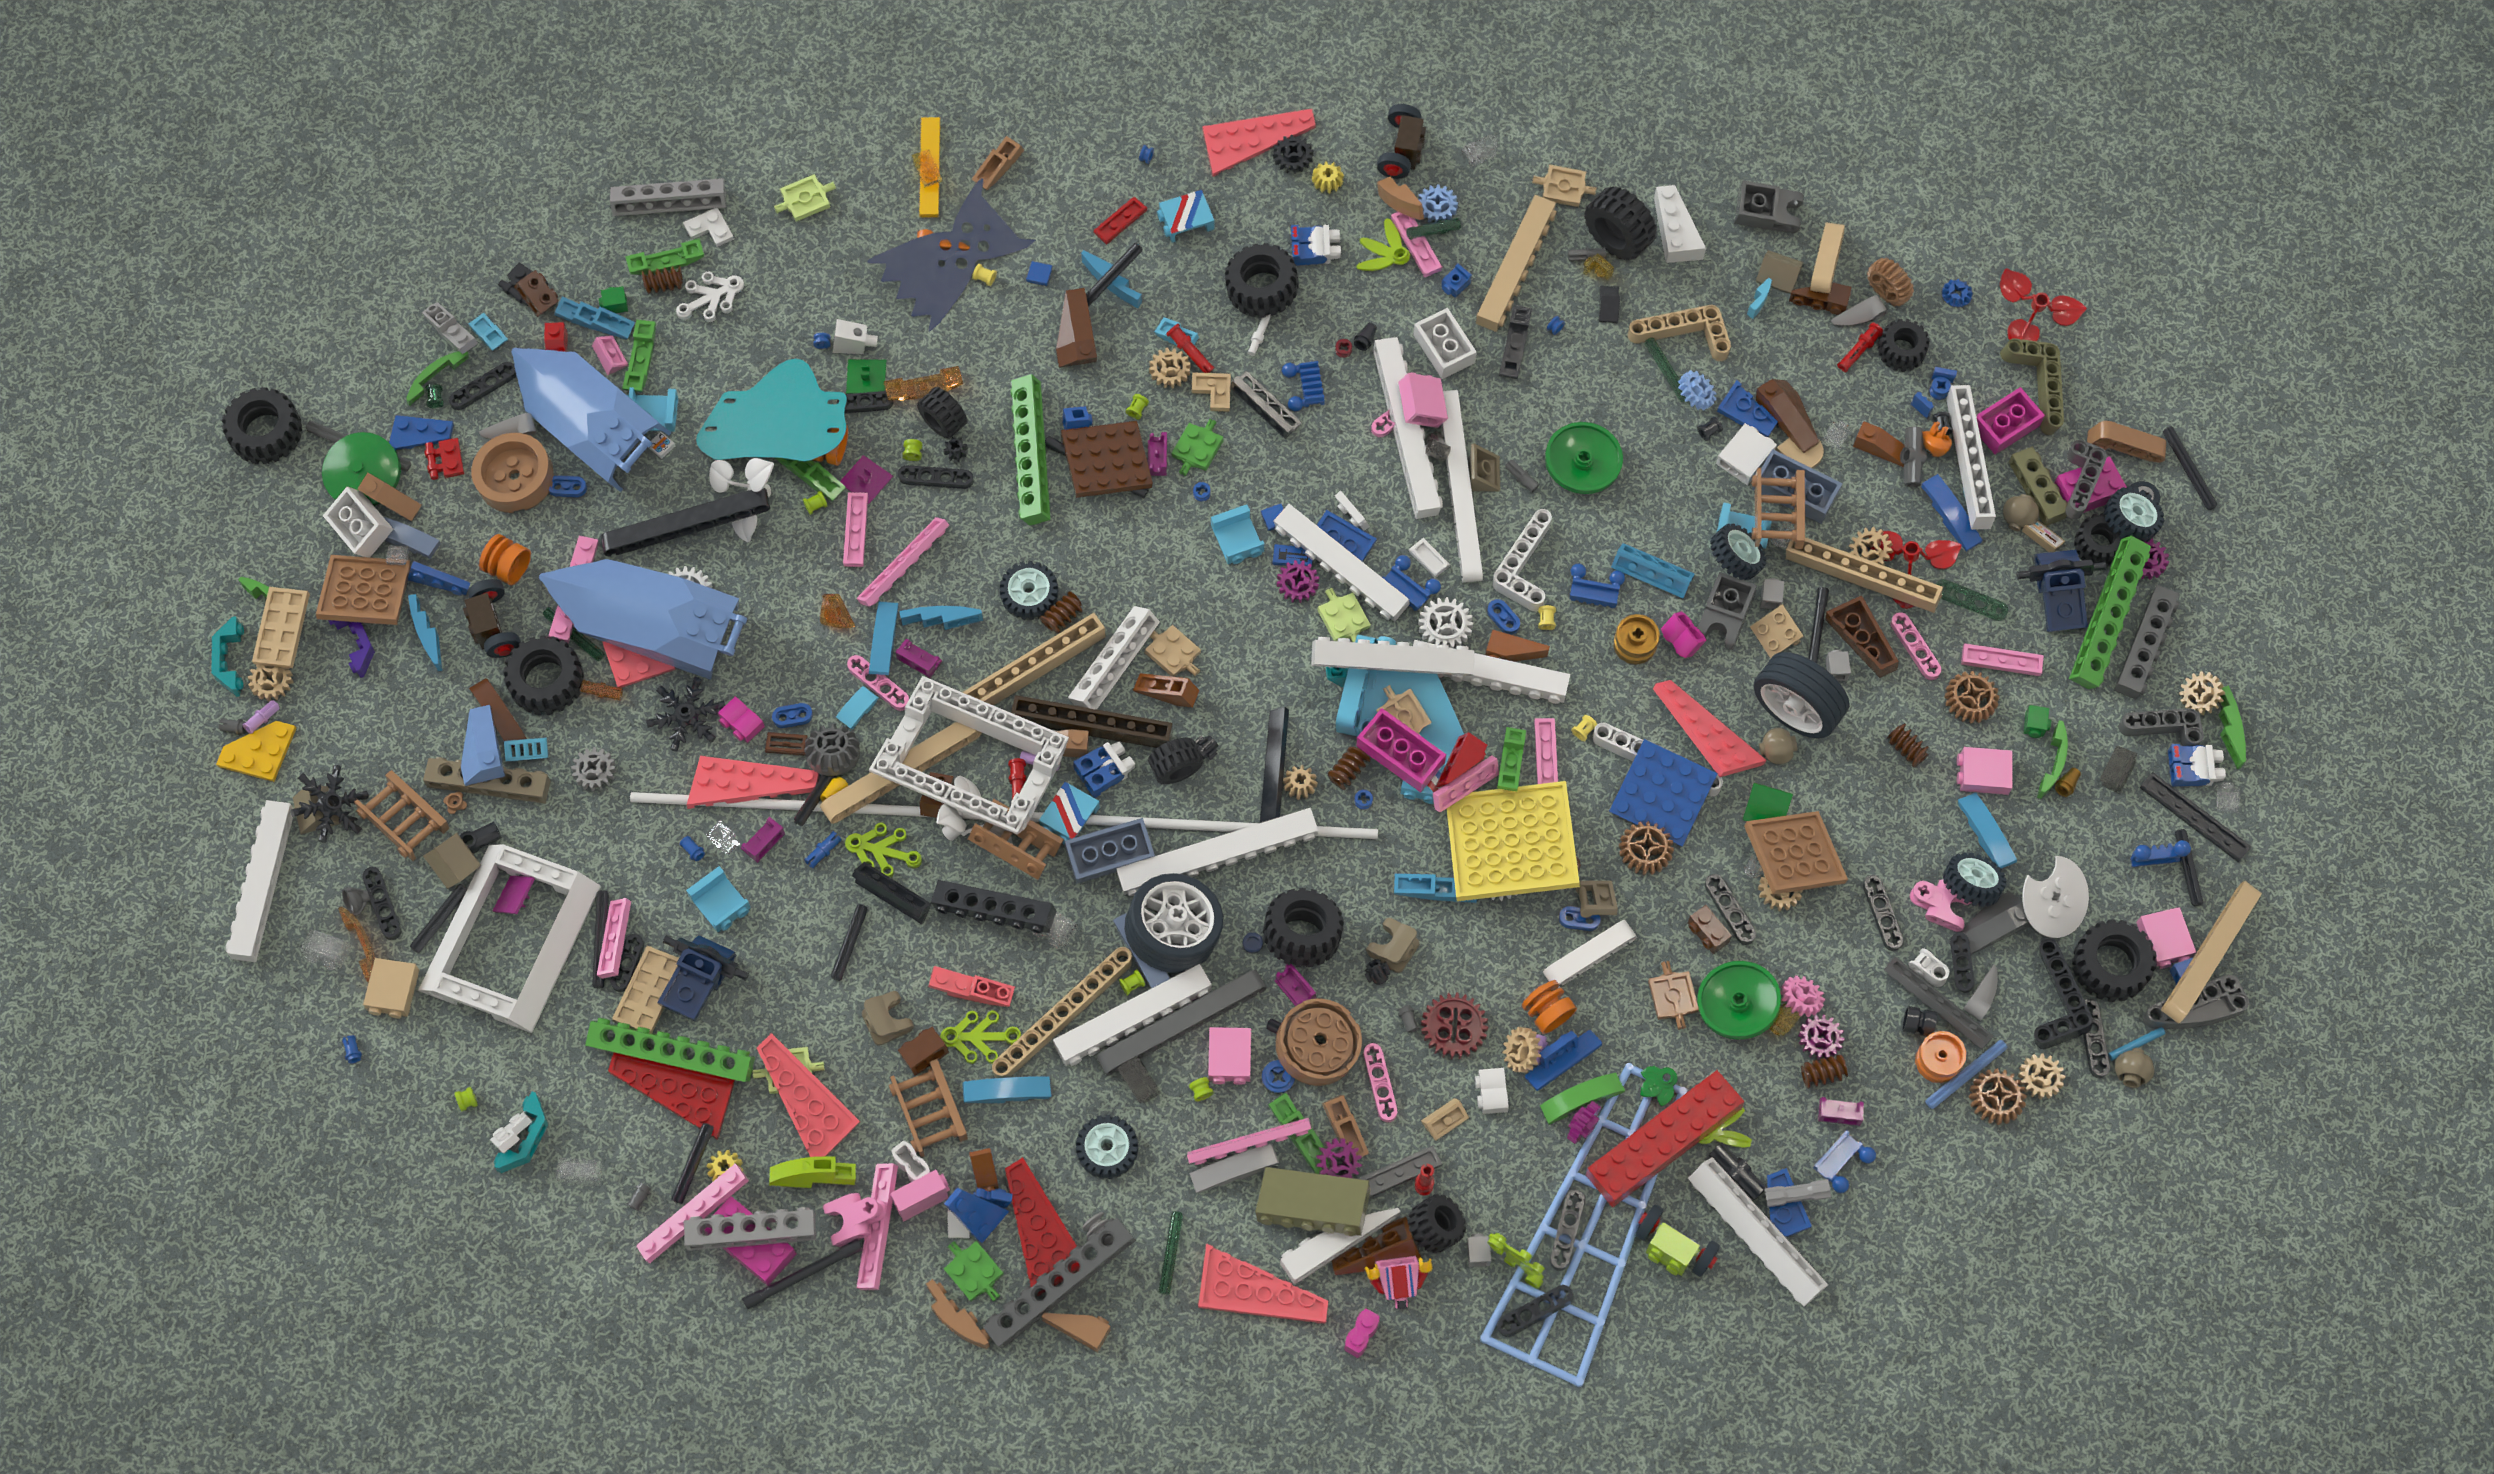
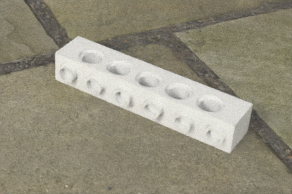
M1136 606L1132 608L1069 695L1068 699L1075 706L1098 709L1160 623L1150 609Z

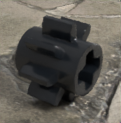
M952 437L949 442L945 441L944 455H949V461L954 459L960 462L962 456L967 457L965 451L968 447L967 444H963L962 438L954 439Z
M1201 735L1195 740L1203 760L1207 757L1211 760L1217 755L1218 750L1216 748L1218 744L1211 736L1208 735L1204 738Z
M1375 959L1367 964L1364 975L1368 982L1373 981L1374 984L1381 985L1389 979V971L1391 969L1387 962L1382 963L1381 960Z

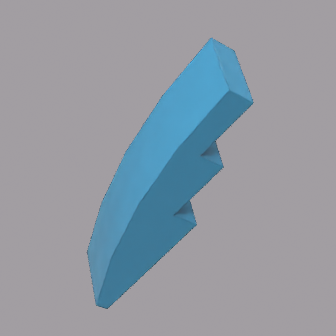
M1084 250L1081 252L1083 264L1097 280L1113 266V264ZM1118 276L1107 287L1108 290L1120 299L1136 308H1139L1142 304V294L1130 289L1129 280Z
M563 296L554 312L555 316L574 324L623 339H628L635 322L600 306L597 309L584 302L578 304Z
M408 595L411 616L416 632L432 663L438 671H442L439 634L436 628H430L429 617L426 611H421L417 595Z
M878 603L869 674L889 675L894 649L898 603Z
M930 606L899 611L902 625L922 621L924 628L943 623L944 629L947 630L983 621L981 609L961 606Z
M1975 792L1959 799L1958 805L1967 816L1968 824L1978 836L1979 844L1990 859L1996 863V866L2002 869L2016 863L2017 858L2008 841L1977 793Z
M1395 874L1394 894L1437 901L1477 903V899L1457 901L1454 878L1436 877V874Z
M1049 1076L994 1078L965 1081L962 1083L964 1103H1005L1006 1101H1027L1028 1099H1049L1051 1097Z

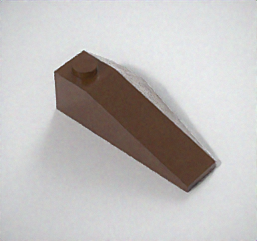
M1085 288L1066 290L1056 346L1059 368L1097 362Z
M1771 379L1757 388L1756 402L1763 406L1778 421L1777 425L1803 453L1819 444L1818 437L1798 392L1786 380Z
M1405 1216L1386 1224L1381 1228L1383 1233L1377 1237L1372 1238L1370 1235L1365 1238V1242L1360 1248L1351 1247L1331 1260L1335 1275L1365 1272V1267L1374 1269L1376 1261L1416 1256L1417 1260L1422 1258L1417 1241L1413 1239V1234L1410 1233L1409 1228L1411 1226L1408 1224L1407 1217Z

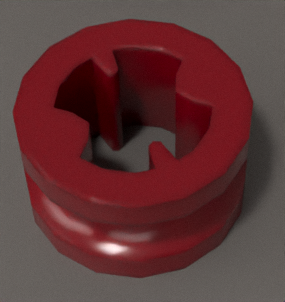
M1340 339L1336 342L1335 353L1337 356L1347 358L1351 355L1352 343L1349 340ZM1340 346H1347V351H1345L1344 349L1340 350Z

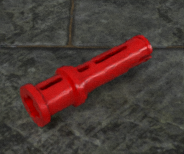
M1179 323L1166 333V336H1170L1177 344V348L1183 349L1203 373H1210L1215 368L1191 342V337L1182 331Z
M1870 323L1869 329L1859 336L1855 346L1837 364L1838 368L1843 372H1847L1866 349L1874 346V342L1878 337L1882 336L1883 329L1876 323ZM1857 351L1855 356L1852 359H1850V357Z
M1014 758L1008 762L1011 774L1008 779L1010 784H1012V800L1016 793L1020 794L1027 780L1024 774L1026 761L1021 758Z
M1426 1164V1167L1423 1165L1420 1169V1174L1416 1177L1414 1186L1419 1195L1427 1196L1433 1190L1434 1168L1431 1164Z

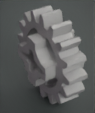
M593 747L592 752H589L586 748V754L584 755L579 752L580 758L573 759L575 765L571 766L574 772L572 776L574 779H577V785L582 784L584 790L590 786L592 791L597 786L602 790L603 784L609 786L608 779L614 780L612 773L616 772L615 761L611 759L610 753L605 754L604 749L597 752L596 747Z

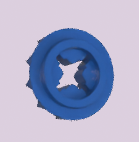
M1959 278L1954 281L1950 280L1942 289L1943 299L1951 306L1963 307L1972 299L1971 286H1968L1966 281H1960ZM1955 289H1957V291H1962L1961 294H1954Z
M1279 1060L1272 1061L1264 1067L1262 1083H1264L1267 1090H1271L1274 1093H1284L1291 1089L1295 1078L1283 1068ZM1283 1072L1282 1079L1284 1082L1280 1080L1274 1082L1275 1076L1273 1073L1280 1074Z

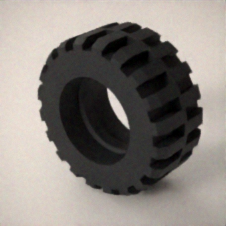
M1607 187L1585 209L1584 219L1586 226L1589 228V233L1593 235V239L1601 245V248H1605L1610 255H1615L1618 259H1636L1656 239L1657 225L1655 224L1654 217L1651 216V211L1645 207V203L1642 200L1640 201L1635 194L1629 193L1626 189Z
M1256 243L1252 244L1253 246L1249 248L1246 246L1242 248L1241 252L1237 251L1233 255L1234 259L1231 258L1229 260L1228 266L1225 269V282L1229 300L1232 301V305L1236 309L1239 308L1241 313H1249V316L1252 317L1259 315L1260 318H1263L1266 315H1277L1276 312L1286 310V306H1290L1294 302L1293 298H1296L1298 294L1299 281L1294 259L1288 255L1285 249L1280 250V247L1276 245L1269 246V243H1263V245ZM1259 273H1270L1278 277L1273 284L1263 288L1251 287L1246 284L1249 278Z
M260 387V390L253 388L249 389L250 392L240 393V397L234 398L231 401V406L228 405L226 407V415L222 417L223 433L235 454L245 461L250 460L253 464H259V462L270 464L269 461L277 462L280 461V457H287L290 454L289 451L297 447L296 441L299 442L302 436L300 433L302 432L301 418L292 401L284 393H279L278 390L273 388L269 391L267 387ZM264 415L278 417L275 428L269 433L262 436L246 434L249 424L256 418Z
M541 635L539 639H536L534 636L529 638L530 641L526 643L522 641L519 643L520 647L518 649L513 648L510 652L512 656L507 657L505 661L507 667L503 669L506 687L515 703L529 713L533 710L535 715H542V712L551 715L555 710H558V712L563 711L565 705H572L574 703L572 699L574 697L578 698L580 695L578 688L582 689L584 684V672L574 649L569 647L568 643L564 640L559 641L554 636H551L550 639H548L547 635ZM555 663L561 666L562 671L559 678L550 686L535 688L526 683L529 672L539 664Z
M1299 888L1296 891L1291 889L1287 890V893L1282 892L1277 898L1271 901L1267 909L1263 927V939L1267 944L1268 950L1271 953L1274 952V956L1278 960L1282 959L1285 964L1290 965L1291 963L1299 968L1302 966L1307 968L1314 967V964L1319 966L1324 964L1325 960H1330L1339 948L1344 919L1341 916L1342 912L1339 907H1336V903L1332 899H1327V895L1324 893L1319 894L1317 890L1311 889L1309 891L1306 888ZM1297 920L1307 921L1315 925L1320 932L1314 935H1301L1292 931L1287 926V923Z
M2108 919L2106 923L2101 921L2095 926H2091L2079 940L2073 952L2075 955L2072 958V964L2076 965L2073 971L2075 976H2080L2078 980L2080 985L2083 986L2085 984L2088 987L2086 991L2089 994L2094 992L2097 994L2096 998L2101 1000L2107 997L2109 1002H2115L2117 998H2119L2120 1002L2126 1001L2129 997H2135L2151 980L2157 962L2154 961L2157 955L2156 951L2151 949L2154 946L2152 941L2145 938L2147 934L2144 931L2139 932L2137 930L2138 926L2133 923L2129 926L2127 921L2124 920L2116 923L2115 919ZM2109 945L2123 950L2130 958L2132 971L2122 976L2107 972L2098 961V948Z

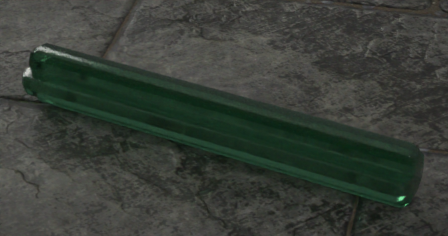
M1653 337L1645 341L1646 348L1679 401L1685 402L1686 397L1681 395L1682 390L1678 388L1681 384L1678 383L1680 379L1656 340Z
M547 607L543 611V615L552 623L556 611L551 607ZM573 627L570 639L596 661L602 660L605 656L604 652Z
M1177 1211L1171 1213L1159 1293L1169 1295L1171 1292L1183 1214Z

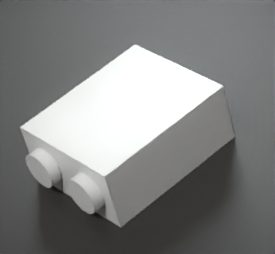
M1745 423L1718 455L1716 464L1748 485L1752 481V475L1756 474L1757 468H1762L1771 450H1775L1777 444L1771 438L1760 434L1755 427Z

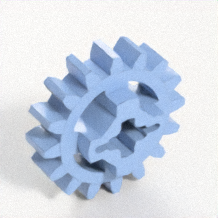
M1438 184L1436 188L1430 185L1429 190L1424 188L1423 194H1419L1418 200L1422 204L1424 218H1428V223L1435 220V224H1438V221L1441 220L1444 224L1446 218L1451 220L1452 215L1456 214L1458 202H1456L1457 196H1453V190L1446 191L1447 186L1440 189Z
M1690 370L1680 377L1681 379L1678 383L1681 385L1678 388L1682 390L1681 395L1686 397L1685 401H1689L1691 407L1695 405L1697 410L1700 408L1705 410L1714 404L1716 392L1712 390L1714 386L1709 384L1710 380L1704 379V374L1700 376L1698 371L1693 373Z

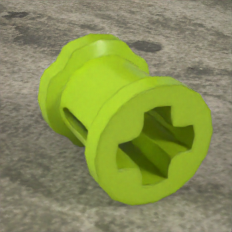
M1134 394L1132 397L1133 401L1125 412L1128 416L1139 420L1142 417L1141 413L1144 407L1148 406L1149 401L1140 394Z
M818 491L817 495L808 499H802L810 515L821 507H828L821 491Z
M1135 970L1134 974L1125 979H1119V983L1127 996L1136 988L1146 986L1138 970Z

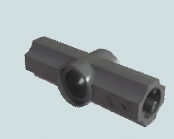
M1917 426L1905 428V447L1900 454V460L1904 464V484L1907 487L1921 486L1922 466L1926 461V452L1922 450L1923 430Z

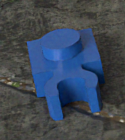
M977 1188L976 1192H973V1195L1003 1208H1007L1012 1202L1013 1194L1006 1193L1003 1189H995L989 1192Z

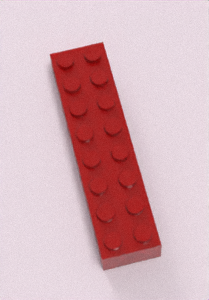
M1716 1070L1589 1166L1586 1177L1613 1208L1742 1110L1744 1100L1720 1072Z

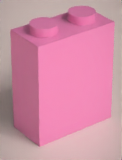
M1408 373L1398 382L1405 423L1438 428L1448 419L1441 378Z
M1964 747L1961 753L1957 755V766H1960V772L1957 773V784H1960V791L2009 795L2012 789L2011 750Z
M2180 907L2141 916L2136 922L2139 932L2144 931L2147 934L2145 938L2151 940L2154 945L2151 949L2156 951L2157 957L2154 960L2157 962L2156 967L2159 966L2160 969L2170 967L2172 963L2185 961L2196 954Z
M1209 1027L1208 1080L1213 1081V1084H1224L1225 1081H1233L1236 1085H1243L1246 1082H1250L1251 1028Z
M934 1170L890 1194L904 1222L948 1199L947 1192L950 1189L944 1175H939L937 1170Z

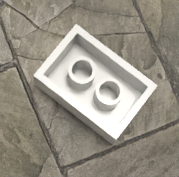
M1448 308L1414 324L1413 335L1441 379L1475 363L1477 352Z
M350 487L345 488L323 515L353 553L370 558L394 530L363 492Z

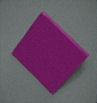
M863 455L840 482L852 493H868V504H870L893 478V475Z
M510 875L492 911L495 913L517 914L521 907H526L523 905L525 899H530L527 894L535 878Z

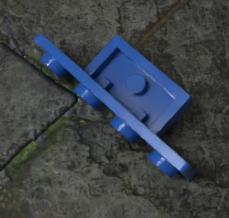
M1588 1030L1578 1038L1573 1031L1563 1034L1555 1043L1542 1049L1539 1053L1541 1055V1064L1527 1073L1525 1079L1536 1091H1539L1600 1048L1602 1042L1591 1030Z

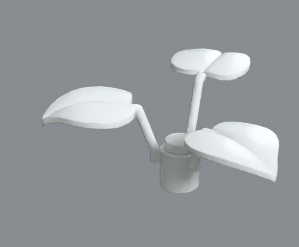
M759 458L751 459L745 469V476L748 482L744 484L731 481L734 471L728 462L716 460L710 467L711 486L719 493L727 491L729 484L748 488L747 491L752 490L754 492H759L766 488L769 498L771 488L766 483L771 475L774 463ZM757 515L732 522L734 531L742 540L746 542L751 541L757 525Z
M962 776L955 778L954 785L981 797L978 788L969 779ZM943 804L938 812L937 824L944 825L942 828L944 836L953 841L960 834L965 836L971 833L972 828L965 830L967 825L961 817L964 812H958L956 808ZM993 825L990 829V832L999 837L1005 831V829ZM1010 836L1007 842L1013 845L1012 837Z

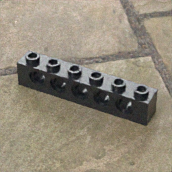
M938 880L931 899V903L936 911L942 914L954 913L961 918L969 916L980 922L988 920L999 926L1007 924L1018 930H1023V928L1030 929L1037 934H1042V932L1050 933L1057 912L1053 904L1049 902ZM955 898H959L957 902L952 903ZM978 902L974 907H970L972 903ZM997 906L994 910L989 911L991 907ZM1011 910H1016L1013 914L1008 915ZM1030 914H1035L1032 918L1027 919Z

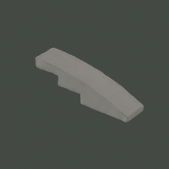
M1270 1143L1191 1172L1190 1176L1195 1191L1199 1194L1216 1186H1223L1237 1179L1247 1178L1265 1170V1167L1270 1168L1279 1164L1273 1144Z

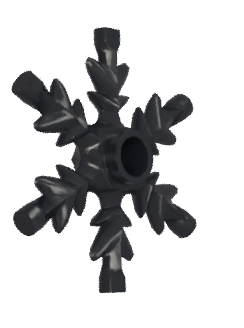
M694 677L692 687L686 686L688 695L684 694L687 699L685 703H679V696L675 698L673 689L668 693L663 686H659L656 690L663 697L659 701L668 703L666 707H674L675 711L671 715L665 712V715L656 713V719L646 720L647 727L650 728L658 725V729H661L666 723L669 727L672 721H676L678 727L672 729L676 732L669 737V740L674 739L670 747L672 751H678L680 741L686 743L684 733L688 734L685 729L687 725L693 726V733L697 730L699 739L704 736L710 743L716 739L708 731L713 729V727L703 725L706 721H698V716L703 714L707 717V713L717 715L718 713L715 710L722 709L725 706V702L723 700L714 703V699H711L706 705L703 702L700 707H696L694 702L700 699L697 696L703 691V689H698L702 681L699 677Z
M333 765L332 775L327 773L329 783H326L329 788L327 792L321 791V784L317 787L314 777L309 780L302 773L297 778L306 785L302 789L312 792L310 796H317L318 802L313 803L308 800L309 804L299 802L301 807L291 809V815L296 817L304 814V819H307L311 813L315 816L317 811H321L324 817L318 820L322 823L316 827L317 831L321 830L318 840L321 843L327 842L328 833L333 834L330 825H334V822L331 820L333 815L339 817V823L343 821L346 831L350 827L357 835L362 830L354 822L358 818L348 816L350 812H343L342 805L346 804L351 807L350 803L355 804L357 799H367L369 794L367 791L356 793L354 788L348 795L345 791L343 797H340L336 793V790L342 788L338 785L344 780V777H339L341 772L340 765Z

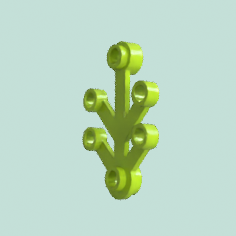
M877 823L873 830L863 835L853 833L846 838L845 846L847 850L851 853H856L861 863L866 862L875 868L873 861L868 859L865 851L872 852L882 873L886 869L891 870L889 874H885L890 878L894 875V870L891 865H888L884 856L906 861L907 866L910 868H918L922 863L921 855L917 851L906 853L887 848L898 841L902 842L906 839V831L903 828H897L893 835L875 844L868 841L877 836L886 835L887 827L884 823ZM883 827L884 831L878 832L877 829ZM899 832L904 833L902 837H897ZM852 841H859L857 845H852ZM916 856L917 859L915 861H911L910 857Z
M992 1010L987 1013L986 1018L971 1032L963 1031L970 1024L977 1023L978 1014L975 1011L967 1012L966 1017L956 1027H947L940 1035V1038L947 1047H955L965 1056L967 1063L974 1064L978 1057L977 1053L969 1050L962 1041H970L986 1056V1061L993 1064L998 1058V1054L996 1051L991 1050L983 1041H1006L1012 1045L1021 1037V1032L1017 1027H1009L1005 1032H984L991 1024H996L999 1021V1014ZM974 1014L976 1018L969 1020V1015ZM995 1014L997 1018L990 1020L989 1016ZM953 1034L955 1038L948 1040L947 1036ZM1011 1034H1016L1017 1038L1015 1040H1011L1009 1036ZM973 1054L975 1055V1058L973 1060H969L967 1058L968 1055ZM990 1054L996 1055V1058L994 1060L988 1059V1056Z
M1490 1234L1487 1244L1499 1255L1505 1252L1504 1262L1511 1267H1515L1517 1264L1527 1274L1524 1279L1525 1282L1539 1289L1543 1283L1544 1276L1542 1273L1545 1268L1537 1262L1530 1264L1529 1261L1532 1255L1524 1249H1521L1519 1252L1506 1243L1507 1239L1501 1234Z

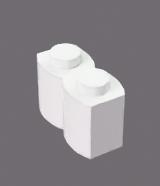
M1504 1068L1479 1070L1478 1076H1475L1476 1089L1480 1088L1481 1096H1477L1478 1109L1482 1108L1483 1114L1508 1112Z
M902 1141L892 1149L895 1163L901 1170L907 1172L911 1182L930 1173L927 1163L916 1155L914 1148L908 1142Z

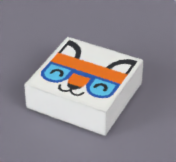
M660 432L651 440L653 445L649 449L662 459L675 447V443Z

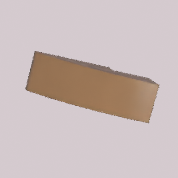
M1006 136L999 147L991 151L972 180L977 183L983 178V188L988 190L1017 161L1024 149Z
M1391 177L1377 182L1379 196L1387 205L1409 217L1419 220L1424 219L1421 202L1406 184L1398 186Z
M1339 1095L1323 1102L1322 1105L1338 1140L1340 1141L1341 1138L1345 1139V1144L1349 1141L1353 1142L1351 1148L1357 1147L1359 1149L1356 1155L1365 1156L1369 1154L1344 1095Z

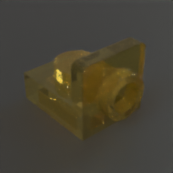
M1598 253L1594 257H1589L1584 262L1583 274L1585 275L1594 269L1599 277H1604L1606 280L1613 276L1614 267Z
M1784 1003L1776 1021L1769 1029L1777 1036H1780V1034L1786 1036L1801 1016L1797 1012L1793 1013L1791 1007L1786 1008V1003Z

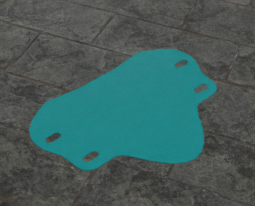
M790 359L772 369L750 390L723 393L712 413L698 432L696 437L697 445L702 452L715 460L741 457H772L810 461L827 454L842 441L846 432L844 410L847 397L842 392H824L820 390L810 366L803 360ZM725 399H736L734 403H724ZM830 399L839 400L838 404H828L827 402ZM709 426L717 427L716 431H705V428ZM829 428H839L837 433H828L827 430Z

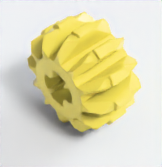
M1327 161L1324 165L1319 163L1317 168H1314L1312 182L1315 183V189L1320 188L1321 193L1327 190L1330 194L1331 189L1337 192L1338 187L1342 186L1344 174L1341 172L1340 166L1335 167L1334 162L1331 165H1328Z
M726 1150L725 1154L722 1155L721 1151H718L719 1157H710L713 1163L707 1164L708 1169H710L708 1176L713 1177V1182L726 1172L721 1169V1167L724 1168L725 1164H728L729 1168L734 1164H737L739 1167L743 1164L741 1159H737V1153L731 1155L730 1151Z

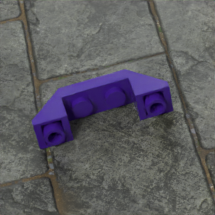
M328 620L330 625L335 624L337 630L349 625L352 634L357 633L359 639L356 642L360 650L349 654L352 661L349 663L353 674L358 673L360 678L364 677L375 651L362 623Z

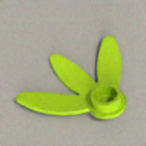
M1385 219L1384 228L1391 248L1369 238H1360L1359 241L1365 248L1382 256V258L1357 264V269L1375 271L1386 268L1393 263L1403 265L1410 260V252L1402 247L1400 234L1390 219Z
M1742 1107V1110L1703 1138L1699 1143L1709 1144L1715 1140L1733 1147H1750L1751 1138L1738 1132L1722 1130L1740 1118L1745 1109Z

